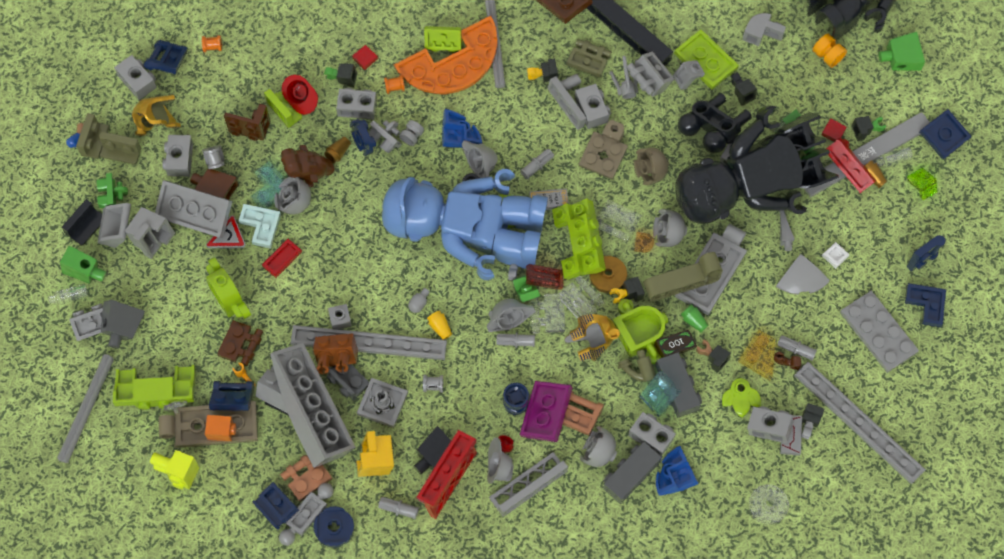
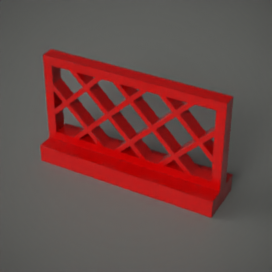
M460 430L457 431L416 496L417 500L424 503L428 513L434 519L438 517L477 454L474 447L477 442L476 438Z

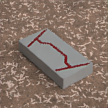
M792 415L794 423L788 444L780 442V454L800 456L802 416Z

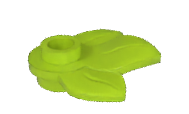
M738 378L731 383L730 389L724 392L722 405L723 407L732 405L735 413L742 418L748 413L750 406H761V398L757 390L750 388L747 380ZM739 384H742L744 386V390L742 392H740L737 388Z

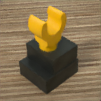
M555 58L541 63V69L527 68L528 80H534L543 76V82H549L555 76L558 78Z
M638 277L624 281L622 289L613 288L609 293L610 295H618V298H614L613 303L620 302L624 297L629 300L634 298V301L637 302L642 300L645 295Z

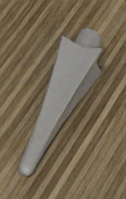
M781 210L779 211L780 246H784L785 251H791L795 238L787 221L785 211Z

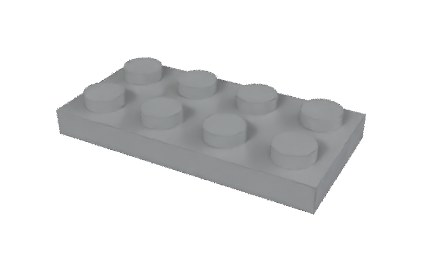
M163 180L155 213L165 217L169 222L223 238L232 201Z
M872 290L840 311V314L887 373L919 352Z

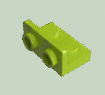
M425 26V49L434 52L440 50L457 52L462 49L461 27Z
M268 89L264 92L266 103L288 128L302 119V115L296 112L285 100L281 91L274 94L271 89Z

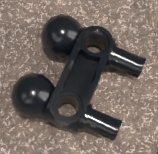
M719 92L710 101L696 102L692 106L690 113L684 114L679 118L678 130L685 136H693L698 133L701 127L707 131L703 137V147L707 152L716 154L721 152L726 147V144L733 143L741 132V127L752 119V115L747 109H744L738 116L731 118L718 108L727 101L726 97Z

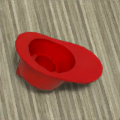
M294 74L288 76L283 81L282 95L296 112L306 115L315 110L318 104V94L304 77Z

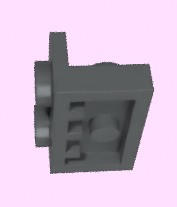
M348 364L346 372L344 370L338 372L336 366L329 367V372L326 376L331 384L334 385L336 383L340 387L339 391L345 398L350 397L353 401L369 385V381L352 364Z

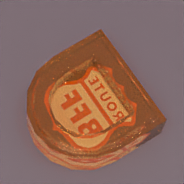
M637 232L634 251L642 253L651 251L654 247L653 237L647 233Z

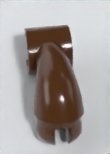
M780 351L775 353L774 361L777 364L790 366L791 369L795 370L801 368V358L799 356H792L789 359Z

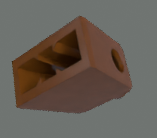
M207 169L203 176L194 173L190 179V183L196 185L195 190L228 200L239 185L235 176L213 169Z

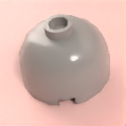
M288 177L279 185L281 190L279 194H275L274 204L277 209L289 215L299 214L310 205L311 190L302 179Z
M659 210L658 213L661 214L659 217H655L653 224V238L657 235L658 243L655 244L658 247L678 245L687 234V226L683 217L673 210Z
M598 426L596 427L598 431H592L583 446V449H586L584 457L580 455V461L593 467H602L609 461L612 462L617 455L614 436L608 430Z

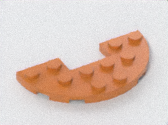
M492 16L461 30L462 41L466 48L436 63L432 60L427 49H424L394 64L396 71L413 87L432 94H451L471 87L488 72L496 55L497 32Z

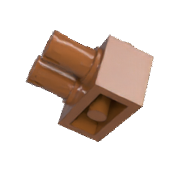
M354 333L315 337L313 352L317 361L316 369L319 374H323V370L325 374L328 373L329 366H336L338 372H342V370L346 372L348 364L357 363L358 347Z

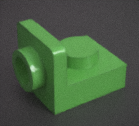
M528 275L513 279L517 298L521 302L540 297L538 289L534 285L527 284L529 281H533L527 279Z

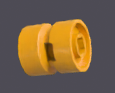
M829 33L822 36L812 49L818 57H824L823 61L830 68L836 66L847 53V50L840 43L836 44V39Z

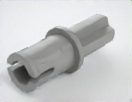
M546 149L538 157H533L532 161L520 170L521 174L528 180L535 172L542 170L543 166L554 157L552 151Z
M517 332L515 334H497L496 343L497 345L515 346V348L517 346L535 347V335H520Z
M781 336L777 344L779 347L793 352V355L798 354L811 361L817 349L801 344V341L797 342L785 336Z
M381 497L378 505L380 509L396 513V516L400 514L415 520L419 511V507L402 503V500L395 501L385 497Z

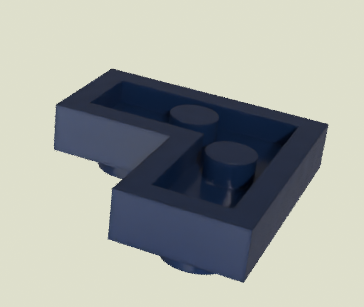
M908 283L906 286L905 304L923 306L922 324L941 328L944 318L946 289Z

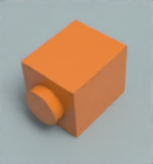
M207 415L205 428L207 440L231 441L232 435L236 434V423L233 422L232 417Z

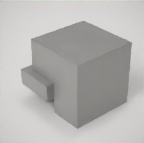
M143 207L140 208L125 229V233L133 245L140 248L143 254L150 259L153 258L162 243L167 245L175 234L165 217Z

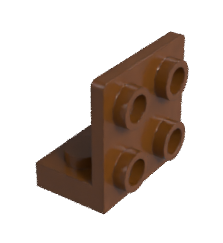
M259 104L257 110L255 109L252 119L226 112L224 114L228 131L232 135H243L253 141H264L271 123L267 105Z

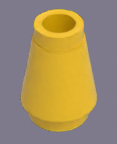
M440 310L427 318L429 326L442 340L453 335L445 314H442Z

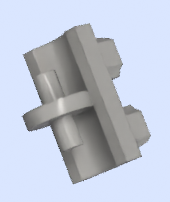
M374 120L370 123L372 128L369 131V135L373 136L375 142L381 136L386 138L380 145L385 152L389 154L395 147L400 148L402 146L391 135L393 133L398 136L400 133L397 130L398 123L396 121L391 123L387 120L384 121L383 125L386 129Z

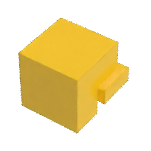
M375 431L367 432L362 441L363 453H360L361 460L356 461L358 477L389 475L394 467L391 435L375 436Z

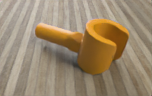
M238 363L242 368L240 371H235L233 368V372L237 377H242L246 382L252 381L246 374V369L242 363Z

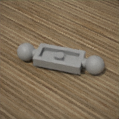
M321 484L318 487L317 496L310 492L298 507L299 511L286 522V525L290 528L283 530L279 534L281 544L285 546L291 545L295 540L296 533L301 537L313 524L317 515L327 507V503L323 500L333 495L334 489L331 484Z

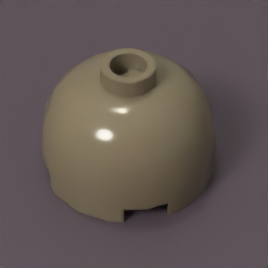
M646 147L636 151L638 155L637 160H634V170L638 178L642 176L643 185L656 184L666 177L669 161L661 150L654 147Z

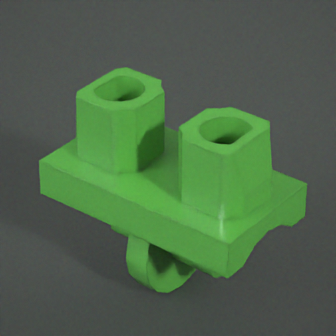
M106 173V178L97 180L98 192L107 191V195L97 197L99 208L115 205L116 196L118 201H123V196L128 194V188L123 187L122 182H117V187H115V179L112 178V173Z

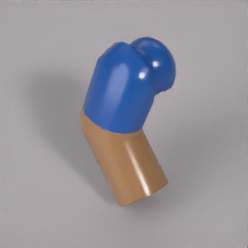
M84 123L77 124V133L66 140L68 147H76Z

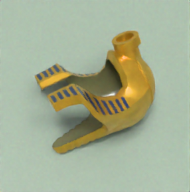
M166 95L145 98L139 101L132 112L133 120L137 126L135 135H147V131L151 130L154 125H165L168 128L181 127V123L176 122L164 105L175 101V96Z

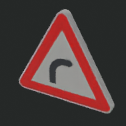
M230 216L227 221L224 237L213 236L206 244L207 248H244L246 246L234 216Z

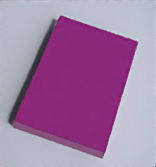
M535 381L519 435L523 438L558 442L573 387L566 384Z

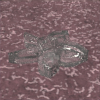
M175 401L163 407L164 411L174 409V413L177 414L179 413L177 407L180 408L186 405L187 401Z

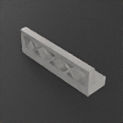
M553 452L491 495L489 499L502 517H504L567 473L568 466L564 461L561 462ZM553 459L557 465L549 471L545 470V464ZM531 473H542L541 477L534 482H529V475ZM517 483L526 484L524 489L518 493H513L514 485ZM500 495L510 496L501 505L496 501V498Z

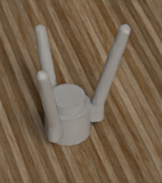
M623 56L626 81H623L620 86L612 71L609 73L617 88L618 95H622L623 99L634 98L636 93H638L637 80L634 78L633 83L630 80L626 56Z

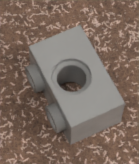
M131 55L115 66L114 69L122 82L140 100L157 88L154 82L156 78L150 71L147 73L140 59L136 60Z
M596 84L575 90V101L587 118L585 122L587 129L608 123L609 116L611 115L609 106L604 104L603 92L601 89H598Z
M168 135V142L164 143L166 159H163V170H166L168 176L190 177L193 152L191 135ZM181 154L180 157L174 158L175 155Z
M764 406L759 408L753 407L747 429L751 436L788 444L794 421L792 415L786 411H771ZM769 421L776 422L773 426L766 425Z

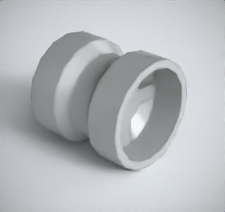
M409 120L406 124V129L402 130L399 137L406 144L414 146L417 143L418 136L423 134L424 128L416 121Z

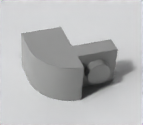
M757 14L749 20L742 40L756 46H760L764 35L781 41L786 27L778 22L770 21L771 14Z

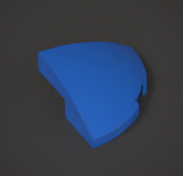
M444 110L442 147L463 148V141L482 144V138L475 125L471 127L465 121L466 117L452 110Z
M681 446L673 449L662 460L664 466L659 473L658 471L656 474V488L659 496L679 492L698 484Z

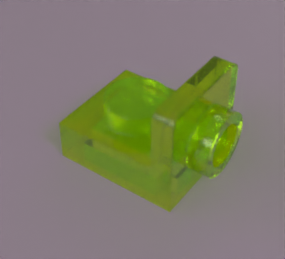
M920 168L907 176L908 182L920 192V198L923 201L938 192L936 178L924 168Z

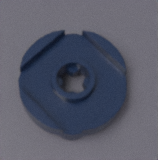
M364 119L351 121L350 128L354 127V132H351L357 148L360 152L364 151L363 156L372 154L373 147H376V142L367 131V122Z
M332 506L325 508L315 518L313 526L315 536L322 545L331 548L341 547L347 544L353 536V518L341 507ZM333 522L340 526L336 532L328 529L329 526H332Z

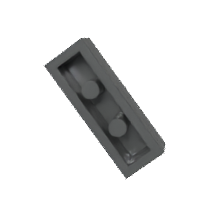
M679 352L658 359L655 366L677 418L699 411L702 399L699 392L696 393L693 386H695L693 377L688 375L686 371L687 364L685 359L680 357Z
M645 442L640 446L638 444L634 446L630 451L631 456L627 460L623 458L616 466L618 469L614 473L610 472L603 480L605 482L603 489L620 505L661 462L662 457Z

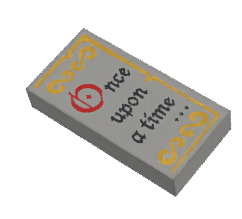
M567 189L529 192L531 198L534 195L548 197L546 210H552L568 203Z

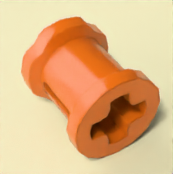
M221 35L207 38L202 36L203 52H207V50L222 51Z
M402 75L391 79L384 78L387 94H390L391 91H405Z

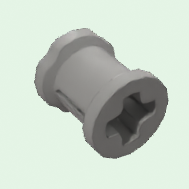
M423 375V392L429 390L443 393V375L439 377Z

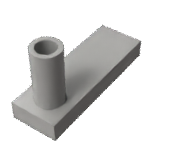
M577 74L562 81H559L555 76L550 79L547 89L575 128L579 130L584 127L587 118L567 90L581 84V79Z

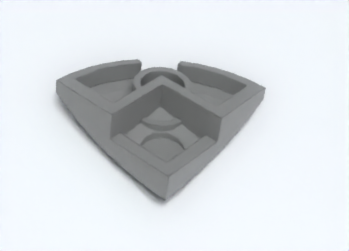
M800 254L776 287L787 293L799 295L800 292L809 291V293L819 291L830 280L812 262Z

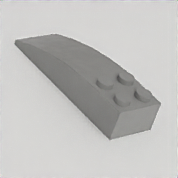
M304 343L272 352L270 355L284 404L313 467L315 468L344 457L356 448Z

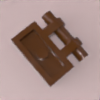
M233 320L217 355L235 363L238 357L241 356L243 357L241 363L244 366H248L250 360H253L255 356L254 351L257 345L261 343L263 331L257 328L255 333L251 335L249 334L251 326ZM249 341L247 350H243L245 342Z

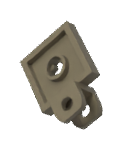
M610 120L606 124L602 135L593 132L579 162V166L613 180L628 148V145L621 143L624 136V125ZM606 152L608 158L601 160L598 154Z

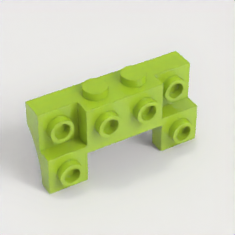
M586 198L572 205L566 203L552 209L555 227L561 228L568 225L573 256L561 261L564 279L569 280L578 276L597 274L606 270L601 246L602 239L598 230L599 223L596 219L593 201Z
M191 365V367L175 366L174 379L173 377L137 379L136 368H132V370L116 369L113 404L114 406L135 405L136 408L147 410L150 407L166 409L170 408V406H176V403L194 402L195 365Z

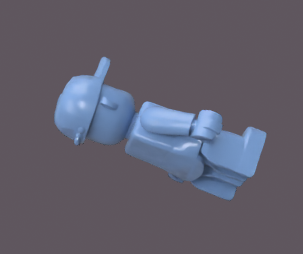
M509 169L499 170L494 179L491 176L467 180L457 184L449 192L446 203H444L441 192L433 187L430 182L424 180L419 183L414 177H408L407 179H400L392 183L386 192L382 205V222L385 229L393 236L405 239L409 237L413 242L420 241L422 237L434 234L439 226H441V238L445 250L461 262L473 268L476 266L477 274L481 279L490 280L494 278L492 270L485 269L482 266L486 263L494 264L495 258L507 265L516 264L522 268L531 267L527 268L531 270L535 268L548 197L534 195L532 198L507 196L502 201V197L498 195H480L492 191L493 188L500 194L508 195L509 187L502 185L500 182L510 181L515 178V174ZM508 225H514L518 229L527 231L521 233L507 230ZM468 247L475 248L487 255L479 258V255Z

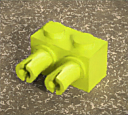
M175 450L171 458L154 452L150 459V463L154 465L153 468L167 474L172 482V486L181 490L183 488L190 489L200 469L194 457Z

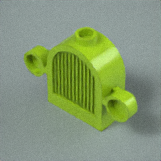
M215 257L208 260L209 265L206 266V270L209 275L205 279L209 289L227 317L236 315V317L246 319L251 316L248 307L242 301L236 286L225 269L220 266Z
M621 300L618 305V311L622 315L613 319L615 327L620 332L618 338L630 358L637 355V352L640 350H647L646 357L649 356L651 363L656 364V361L661 359L657 348L654 347V342L663 337L665 324L668 323L666 314L651 306H640L634 309V304L631 300Z

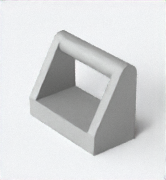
M122 203L103 208L97 243L116 248L126 240L125 229L128 227L131 204Z

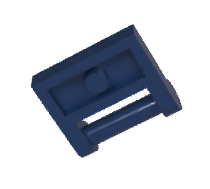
M157 40L151 56L144 62V67L148 70L158 69L176 74L187 54L188 47ZM165 50L161 60H157L160 53Z
M937 235L916 250L907 264L908 269L911 272L916 268L920 270L927 264L928 259H936L939 249L946 242L945 238Z
M214 381L209 409L249 411L254 393V381H247V383H221V381Z

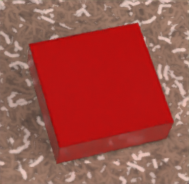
M364 45L352 55V59L366 70L378 60V56L369 47Z
M830 119L821 135L835 142L843 136L847 127Z

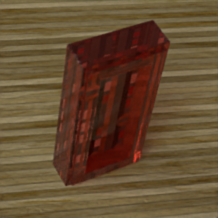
M528 264L526 266V284L561 290L563 288V270Z

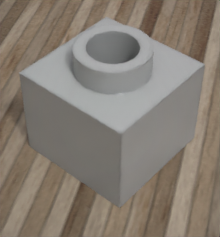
M347 304L328 308L332 329L338 330L352 327Z

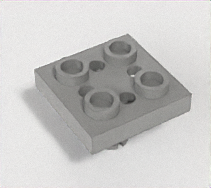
M371 378L358 408L357 415L394 428L408 391Z

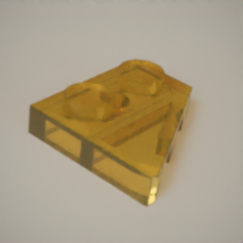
M758 330L738 362L771 381L773 377L775 339Z

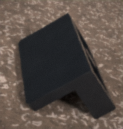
M86 199L64 223L62 229L68 237L83 246L100 227L102 214Z

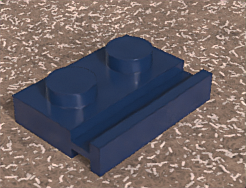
M274 482L258 495L259 498L256 501H252L277 530L299 511Z

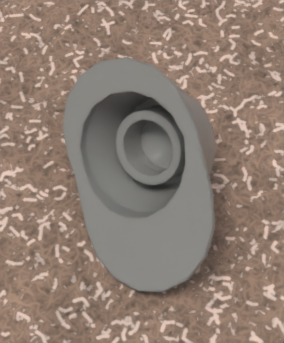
M497 437L493 438L488 451L487 481L489 484L495 480L510 481L513 474L512 458L502 452L500 439Z

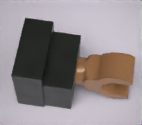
M703 340L702 344L706 348L701 349L697 346L696 351L701 355L709 356L708 361L712 363L711 369L718 373L730 360L731 353L719 345L712 350L709 342Z

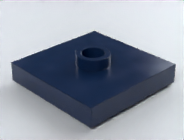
M949 109L945 110L919 131L942 160L972 137Z

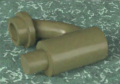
M644 350L637 352L639 359L636 361L640 373L629 366L632 365L629 359L618 362V369L622 368L637 381L647 382L657 378L650 357H646Z

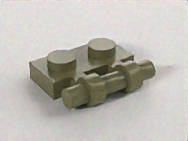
M578 39L576 46L581 47V49L573 47L567 60V66L601 78L607 65V59L602 57L610 58L612 51L607 50L606 47L601 45L600 47L593 45L591 41ZM589 50L591 52L596 53V55L588 53L587 51Z

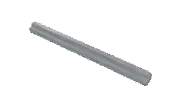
M485 0L487 17L492 16L497 32V51L493 61L495 87L499 89L505 87L496 5L495 0Z
M104 354L57 457L60 462H69L114 361L110 355Z

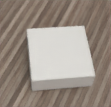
M835 242L823 253L822 257L836 269L850 254Z

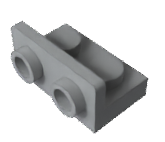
M102 303L92 306V311L84 313V310L72 313L73 317L69 320L77 341L101 333Z

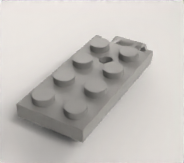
M729 223L723 236L713 233L695 264L699 262V258L702 255L715 252L717 257L723 259V262L720 263L723 270L721 278L715 283L676 294L675 297L688 305L692 304L699 311L709 316L747 253V250L739 246L746 232Z

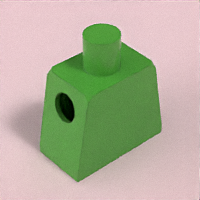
M917 32L891 39L887 45V50L879 51V61H890L892 70L921 71L925 64Z
M68 246L60 261L63 274L88 284L91 283L93 278L103 282L107 273L98 268V261L95 258L71 246Z

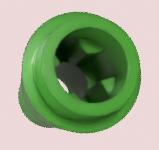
M692 304L681 314L683 320L700 333L709 326L698 308Z

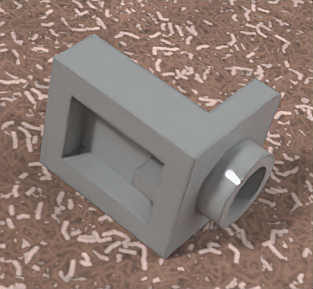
M694 60L683 62L673 74V77L680 89L684 90L689 87L695 78L703 77L705 73L699 62Z

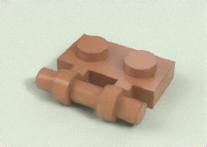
M303 455L300 461L293 466L289 465L280 474L284 481L289 477L294 480L288 484V487L299 502L304 500L310 492L313 493L318 490L321 484L332 480L331 475L323 465L313 467L308 455ZM306 466L308 471L299 477L296 472Z

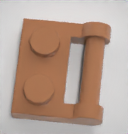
M572 391L569 402L572 401L594 412L590 414L568 403L562 425L590 436L604 409V404L594 403L575 395Z

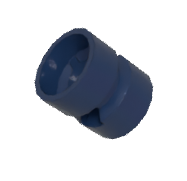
M511 383L504 389V408L512 415L524 413L529 403L528 389L521 383Z

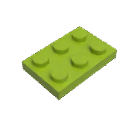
M701 29L674 51V54L682 62L694 60L699 62L705 73L700 79L711 90L739 67Z

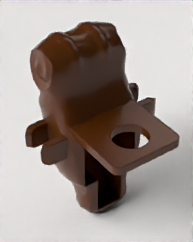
M299 145L300 150L295 151L292 148H288L281 152V162L288 177H298L303 181L305 180L309 187H314V182H317L323 176L332 175L335 171L331 159H326L314 151H308L306 145Z

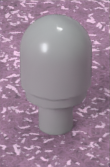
M423 288L420 294L416 293L413 295L408 303L409 310L413 313L422 311L427 304L426 297L430 291Z

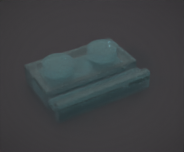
M660 371L639 397L652 411L655 410L658 413L657 416L660 417L680 394L681 390H677L674 387L673 381L663 371Z

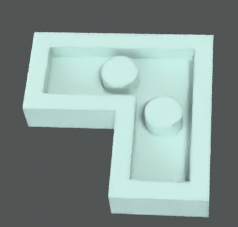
M243 204L239 224L256 227L252 239L253 245L271 248L281 213L280 211Z

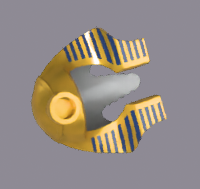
M588 314L577 319L578 327L570 331V334L565 337V342L588 340L590 347L577 353L581 361L586 359L596 361L612 341L619 337L620 332L615 327L613 321L607 316Z

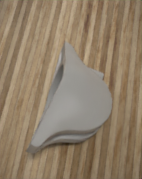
M463 141L462 147L472 171L480 178L489 177V173L494 169L498 160L494 150L484 144Z
M504 299L498 302L493 310L488 313L491 320L487 325V329L489 332H496L515 328L535 313V309L533 306L522 304L515 299Z

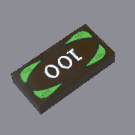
M689 329L654 342L661 358L678 352L681 354L697 347Z

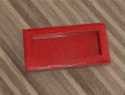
M287 239L262 264V267L277 278L302 253V250L291 240Z

